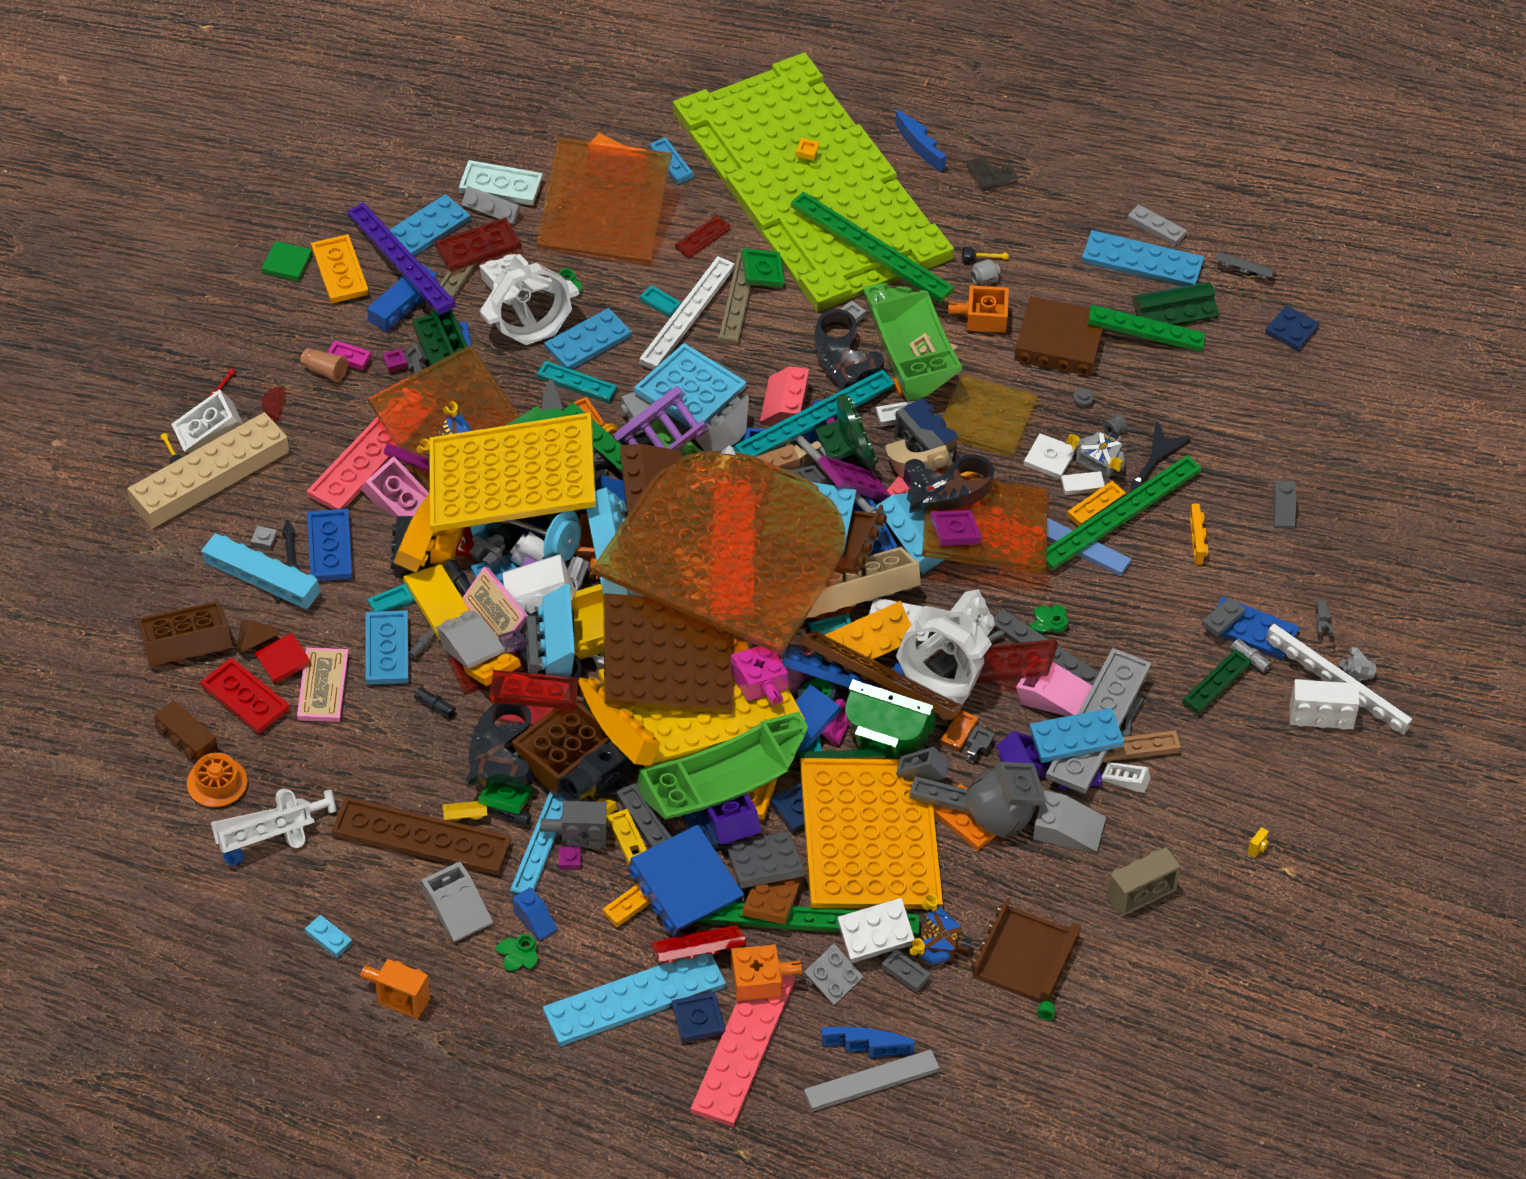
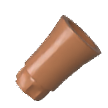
M306 348L300 358L302 366L326 376L336 383L343 379L348 367L346 356L335 355L317 349Z

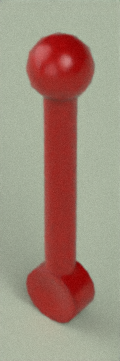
M230 368L228 370L227 376L215 392L219 389L221 390L229 378L235 375V369Z

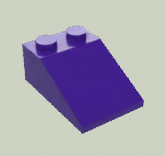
M748 794L704 809L720 845L729 844L737 839L749 838L757 833H761L758 812Z

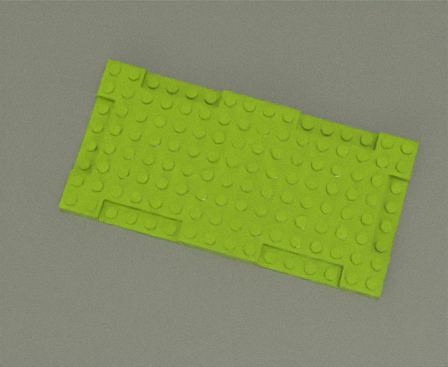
M805 52L772 64V70L711 93L704 89L673 101V113L771 249L775 252H780L781 263L817 313L863 295V287L879 283L889 285L903 278L791 208V202L803 191L925 269L953 259V246L935 223L931 224L897 180L896 171L861 125H856L823 82V75ZM801 138L819 142V149L814 161L796 157V149Z

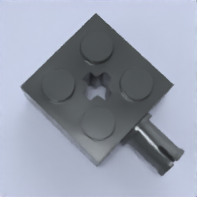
M563 801L562 817L560 819L541 818L540 832H560L562 834V847L606 848L607 802Z

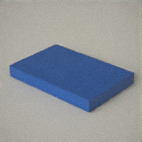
M811 684L796 700V704L808 726V730L796 753L798 756L799 752H805L842 710L838 704Z

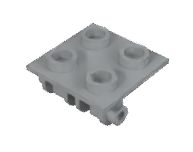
M835 944L831 945L804 971L806 974L805 982L809 986L812 984L816 985L833 1006L863 978L862 974Z

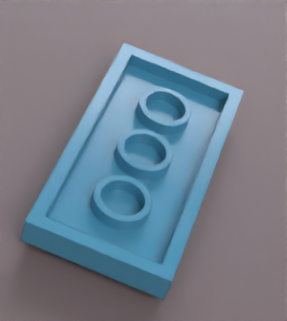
M445 194L391 228L390 231L413 256H416L469 222L471 217L469 213Z
M607 308L544 343V347L561 366L572 370L632 337V331Z
M408 610L366 612V685L409 683Z
M1112 708L1031 723L1029 726L1041 763L1124 747V739Z

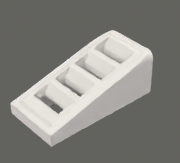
M1107 762L1101 778L1102 781L1145 793L1150 781V773L1148 767Z

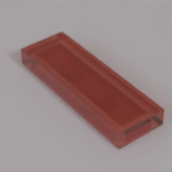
M716 215L677 242L675 249L689 259L728 232L730 224Z

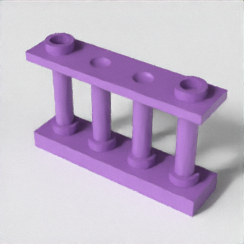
M676 385L615 432L613 436L622 444L624 442L629 445L638 444L634 439L635 434L640 430H644L654 446L666 448L650 426L651 421L655 418H660L676 440L667 448L679 450L695 437L699 438L706 433L705 429L709 425L703 420L699 423L696 421L683 403V397L686 395L685 392ZM672 405L678 408L692 428L684 435L679 432L666 414L667 409Z

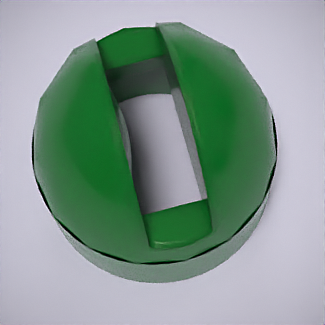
M1050 1001L1041 1002L1036 1014L1042 1020H1052L1055 1015V1006Z

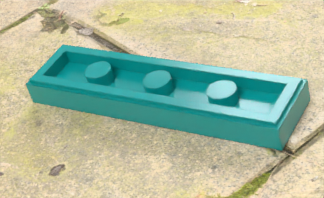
M548 361L543 363L537 373V379L548 382L553 379L556 386L608 404L617 392V385Z

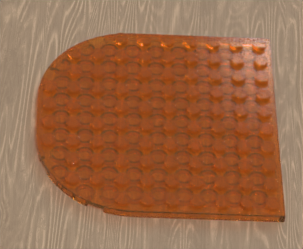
M721 451L701 452L676 460L675 464L667 469L663 468L651 480L593 566L592 574L783 656L841 561L845 543V528L841 514L830 497H826L820 492L819 487L809 480L750 455L737 452L735 455L721 454Z

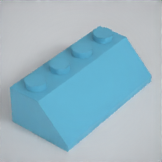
M908 493L893 494L876 505V508L878 509L879 505H883L884 513L887 515L886 523L907 553L919 562V570L922 574L957 552L953 545L940 546L930 520L931 514L927 508L909 513L910 502L907 500Z
M565 584L543 596L542 605H538V618H542V622H539L540 635H543V639H540L541 652H544V656H542V669H545L546 678H571L574 639L570 584Z

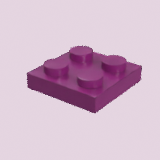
M971 510L931 512L930 520L940 546L980 544L981 535Z

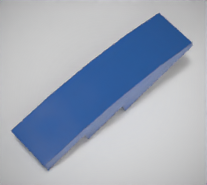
M897 110L895 125L906 142L928 164L939 172L944 170L946 154L936 149L937 141L927 135V128L902 111Z
M821 1027L822 1047L844 1045L845 1053L868 1051L869 1058L914 1055L915 1042L912 1038L870 1028Z

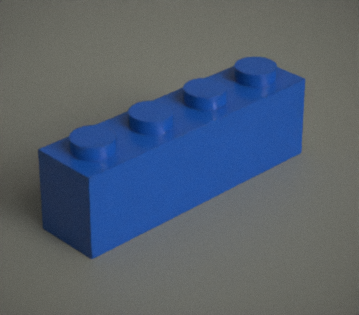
M422 265L438 282L437 273ZM402 277L367 307L368 321L384 332H387L399 320L407 316L415 306L421 304L424 298Z

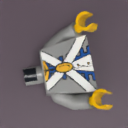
M1113 431L1109 436L1102 432H1097L1093 436L1082 439L1074 434H1070L1066 440V445H1071L1073 450L1077 449V463L1094 472L1101 471L1102 476L1107 479L1110 478L1114 469L1120 472V469H1123L1125 466V454L1122 452L1123 445L1120 442L1121 436L1117 432Z

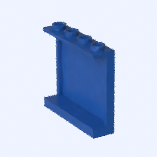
M698 825L632 857L628 866L630 876L637 880L643 896L648 897L654 913L659 914L663 920L665 930L671 932L673 937H677L680 930L732 903H741L744 897V893Z

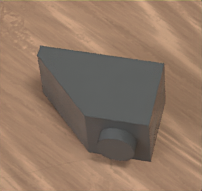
M1275 481L1272 493L1274 528L1294 529L1296 484L1292 481Z
M931 747L900 757L896 774L899 777L912 780L916 776L938 781L945 779L949 761L935 747Z

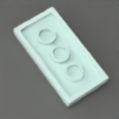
M469 160L459 185V193L465 194L467 186L511 202L533 206L543 180V173Z

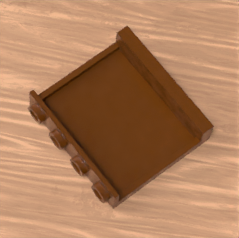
M1030 296L1015 348L1014 361L1092 376L1093 365L1104 328L1087 324L1089 308Z
M879 505L876 513L852 511L843 557L798 550L795 546H787L785 554L788 566L858 575L861 568L865 566L866 558L872 552L875 541L879 539L882 527L886 525L887 515L884 513L883 505Z
M1007 898L1004 905L1000 904L996 912V917L998 918L996 922L992 921L989 926L988 939L984 938L981 943L980 955L974 957L971 968L974 969L973 978L1040 1004L1044 1001H1050L1078 942L1081 925L1073 922L1069 929L1010 907V898Z

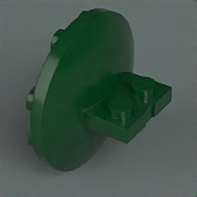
M841 394L837 396L838 420L815 429L822 446H824L827 457L840 460L853 454L868 470H872L876 467L875 464L878 463L874 448L867 437L853 400L850 396Z

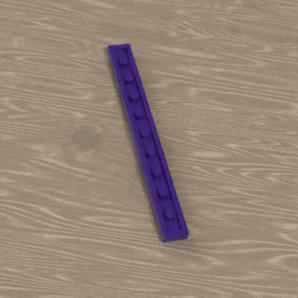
M364 202L347 210L350 219L438 315L456 307L454 299Z

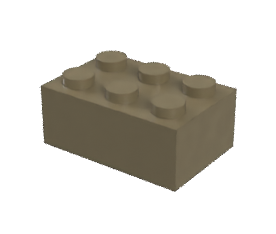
M1167 847L1161 850H1154L1148 856L1136 859L1130 865L1117 868L1110 874L1107 899L1120 917H1123L1176 891L1181 866Z

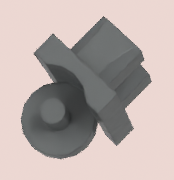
M496 534L488 537L487 541L477 535L472 538L475 545L469 553L473 559L479 562L484 555H487L483 562L491 569H494L499 562L503 565L508 562V559L502 555L505 544L504 538L501 535Z

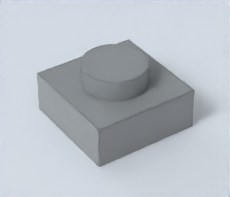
M850 301L841 308L851 313L856 323L866 316V311L854 301Z
M257 526L251 539V547L271 551L277 537V530Z

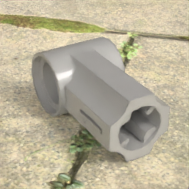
M572 557L567 571L573 585L576 586L575 590L579 591L590 563L582 558Z

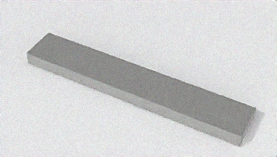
M927 1050L804 1089V1095L811 1111L814 1112L939 1072V1066L932 1050Z

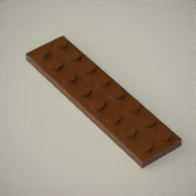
M817 631L803 636L800 643L806 646L805 649L815 654L818 652L824 655L825 660L832 663L838 662L843 665V669L861 674V678L864 680L879 683L880 687L890 692L893 690L899 693V695L933 705L934 712L937 713L936 716L943 720L953 719L961 714L964 708L963 705Z
M346 796L331 831L334 837L451 865L460 861L464 868L499 876L512 841L510 835Z

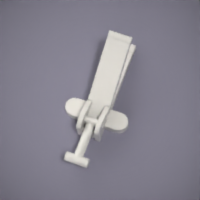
M280 789L276 794L277 807L274 809L211 822L215 842L220 845L221 852L226 853L284 833L287 844L291 847L299 848L305 842L303 826L314 823V819L310 815L311 812L325 807L328 808L329 813L337 811L332 790L324 791L325 799L310 803L304 799H296L294 793L289 789Z

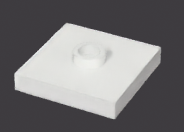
M1040 433L1026 456L1023 466L1061 480V476L1065 473L1076 450H1073L1069 444L1066 445L1062 441Z

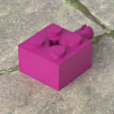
M770 643L731 655L732 676L747 701L763 696L768 697L772 706H776V703L779 705L783 701L780 691L786 690L788 672Z

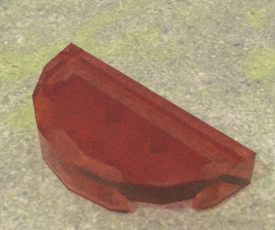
M285 386L270 389L262 398V410L272 420L279 421Z

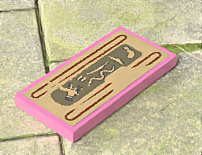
M483 567L462 599L470 611L474 610L482 616L504 649L507 650L525 625L528 615L489 568Z
M306 648L305 653L312 664L303 668L297 720L340 722L349 655L348 649Z

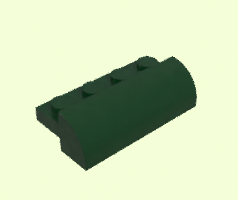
M1210 282L1134 295L1132 297L1136 316L1172 325L1218 318L1219 316L1214 298L1216 293Z
M432 309L431 315L412 319L413 328L437 383L455 379L457 383L461 378L473 374L476 363L452 309L441 315H438Z

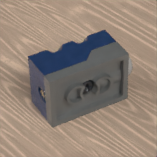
M921 398L896 411L894 438L897 441L905 439L909 451L915 453L925 452L946 445L952 463L955 462L958 436L954 430L946 428V422L942 417L934 415L935 412L931 404H928Z

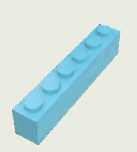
M215 533L201 550L206 564L306 610L321 592L318 579L313 575L304 574L295 567L283 564L278 559H271L260 551L251 550L245 544H238L227 536Z

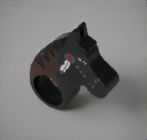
M964 455L958 458L944 474H938L934 470L925 468L924 463L919 459L908 460L905 464L903 480L909 487L907 500L910 502L909 513L923 508L935 510L961 508L980 501L992 488L994 477L993 464L985 457L979 455ZM976 472L984 476L985 479L967 481L961 477V473Z

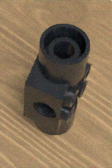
M610 741L607 744H602L592 753L584 755L577 768L560 777L558 780V790L565 801H581L587 797L592 802H596L623 786L633 769L641 764H634Z

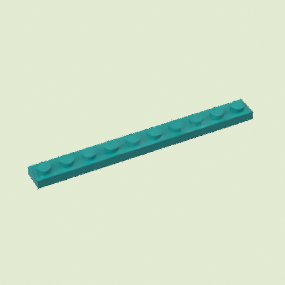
M881 370L736 444L733 451L740 458L755 460L754 457L771 452L796 439L799 435H804L825 424L827 419L832 417L835 419L837 417V396L841 394L850 396L855 407H858L893 389L895 382L884 370Z

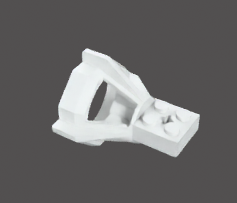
M509 254L504 256V258L491 260L479 266L482 280L492 290L480 310L481 316L488 324L496 323V327L503 334L525 345L555 336L572 310L570 298L579 295L578 288L571 281L565 280L561 275L538 263L528 264L521 254ZM537 274L548 275L550 278H546ZM542 289L555 294L554 303L548 314L539 322H536L526 304L531 297V293ZM502 302L512 305L523 327L512 326L501 318Z
M979 589L965 592L951 611L930 606L922 607L914 617V623L906 631L896 655L906 677L961 705L969 697L970 691L977 681L984 664L983 655L992 645L987 635L996 625ZM919 632H936L916 648V637ZM938 649H943L946 653L953 654L958 663L955 679H948L937 675L923 661Z

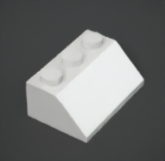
M561 554L503 572L504 587L525 613L538 611V605H542L543 596L565 584H570L571 600L576 592Z

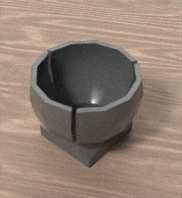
M999 762L995 765V768L987 769L978 774L966 793L968 808L976 822L989 833L1002 837H1007L1023 830L1036 810L1035 805H1043L1046 802L1034 763Z

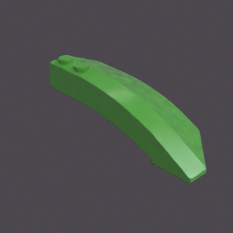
M884 283L863 287L881 345L907 401H916L928 396L963 370L941 326L929 291L912 292V288L897 286L894 289L889 288L888 284ZM926 333L931 337L930 340L936 352H931L927 343L924 342L917 347L920 356H915L910 343ZM926 346L930 352L923 355L920 352V348Z
M800 712L761 721L760 725L717 746L681 759L640 769L637 787L645 802L665 820L728 802L786 773L801 745L808 726Z

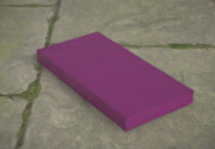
M821 456L818 459V463L838 488L854 489L857 494L881 501L891 496L872 470L826 456Z

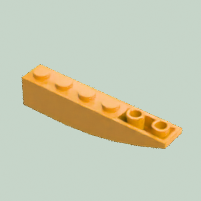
M430 493L413 516L393 562L414 572H417L420 565H425L428 558L425 552L430 551L434 543L431 537H435L438 532H432L430 528Z
M464 527L437 532L431 547L430 564H441L443 566L448 560H454L456 548Z
M589 677V679L579 678V685L594 717L611 741L634 764L651 766L661 744L654 737L655 734L647 730L643 726L644 724L637 720L633 713L623 705L604 704V687L601 685L600 680Z

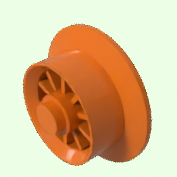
M210 753L200 758L190 771L187 778V790L191 798L200 805L210 808L225 807L236 802L244 794L248 783L247 774L244 768L230 756L223 753Z

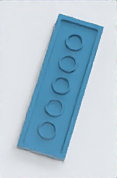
M1091 230L1081 263L1174 285L1188 286L1197 283L1204 256Z

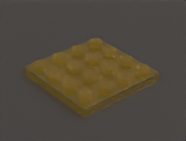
M962 374L943 419L946 422V428L956 432L958 436L957 442L1013 458L1036 405L1038 395Z

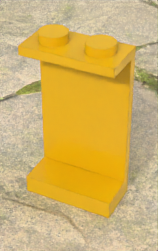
M601 584L576 591L571 600L575 633L574 654L579 660L604 653V595Z

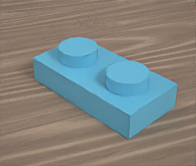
M319 915L305 928V934L336 958L353 944L351 938L322 915Z

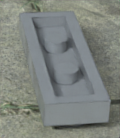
M467 186L461 205L515 224L521 206Z
M1139 204L1127 218V221L1175 247L1186 236V229Z

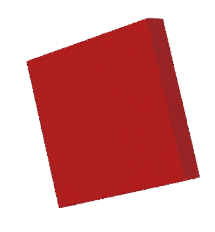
M292 632L255 653L274 684L312 664Z

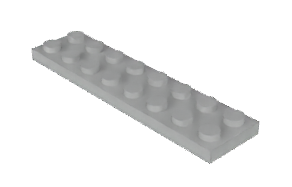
M1112 648L1078 714L1112 708L1120 728L1151 669L1152 663ZM1108 750L1054 760L1046 773V778L1086 794Z

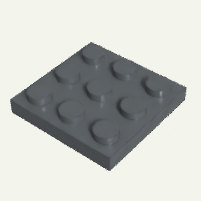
M779 832L774 835L759 836L753 839L725 844L726 853L740 889L805 876L804 867L789 832Z

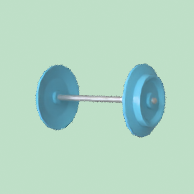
M573 510L560 512L553 519L548 530L515 519L505 521L545 535L543 549L545 559L561 554L565 563L575 554L581 540L579 519ZM502 522L470 526L472 536L477 535L487 541L490 527L498 529Z

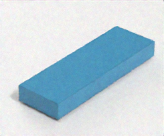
M666 137L649 144V149L677 185L694 178V173Z

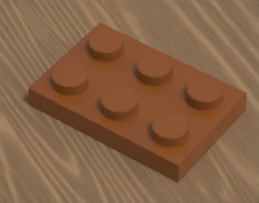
M802 877L752 886L743 907L742 916L786 924L801 887Z

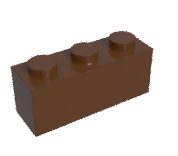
M175 700L154 714L157 731L162 735L165 734L175 747L179 746L187 758L197 762L203 756L213 753L218 749L216 736Z

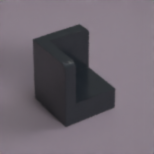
M511 524L508 529L499 526L498 529L490 527L488 533L489 537L496 534L501 535L504 538L505 550L510 552L518 542L521 530L520 526Z

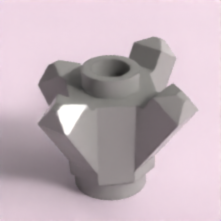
M1356 647L1350 649L1349 653L1351 656L1349 659L1339 661L1343 671L1358 682L1367 679L1371 680L1375 676V663L1367 660Z

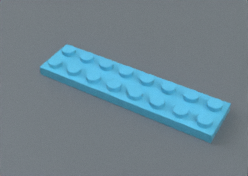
M702 953L697 954L696 958L685 959L682 957L672 963H665L543 1006V1013L558 1046L561 1047L671 1008V1000L726 988V983L713 956Z

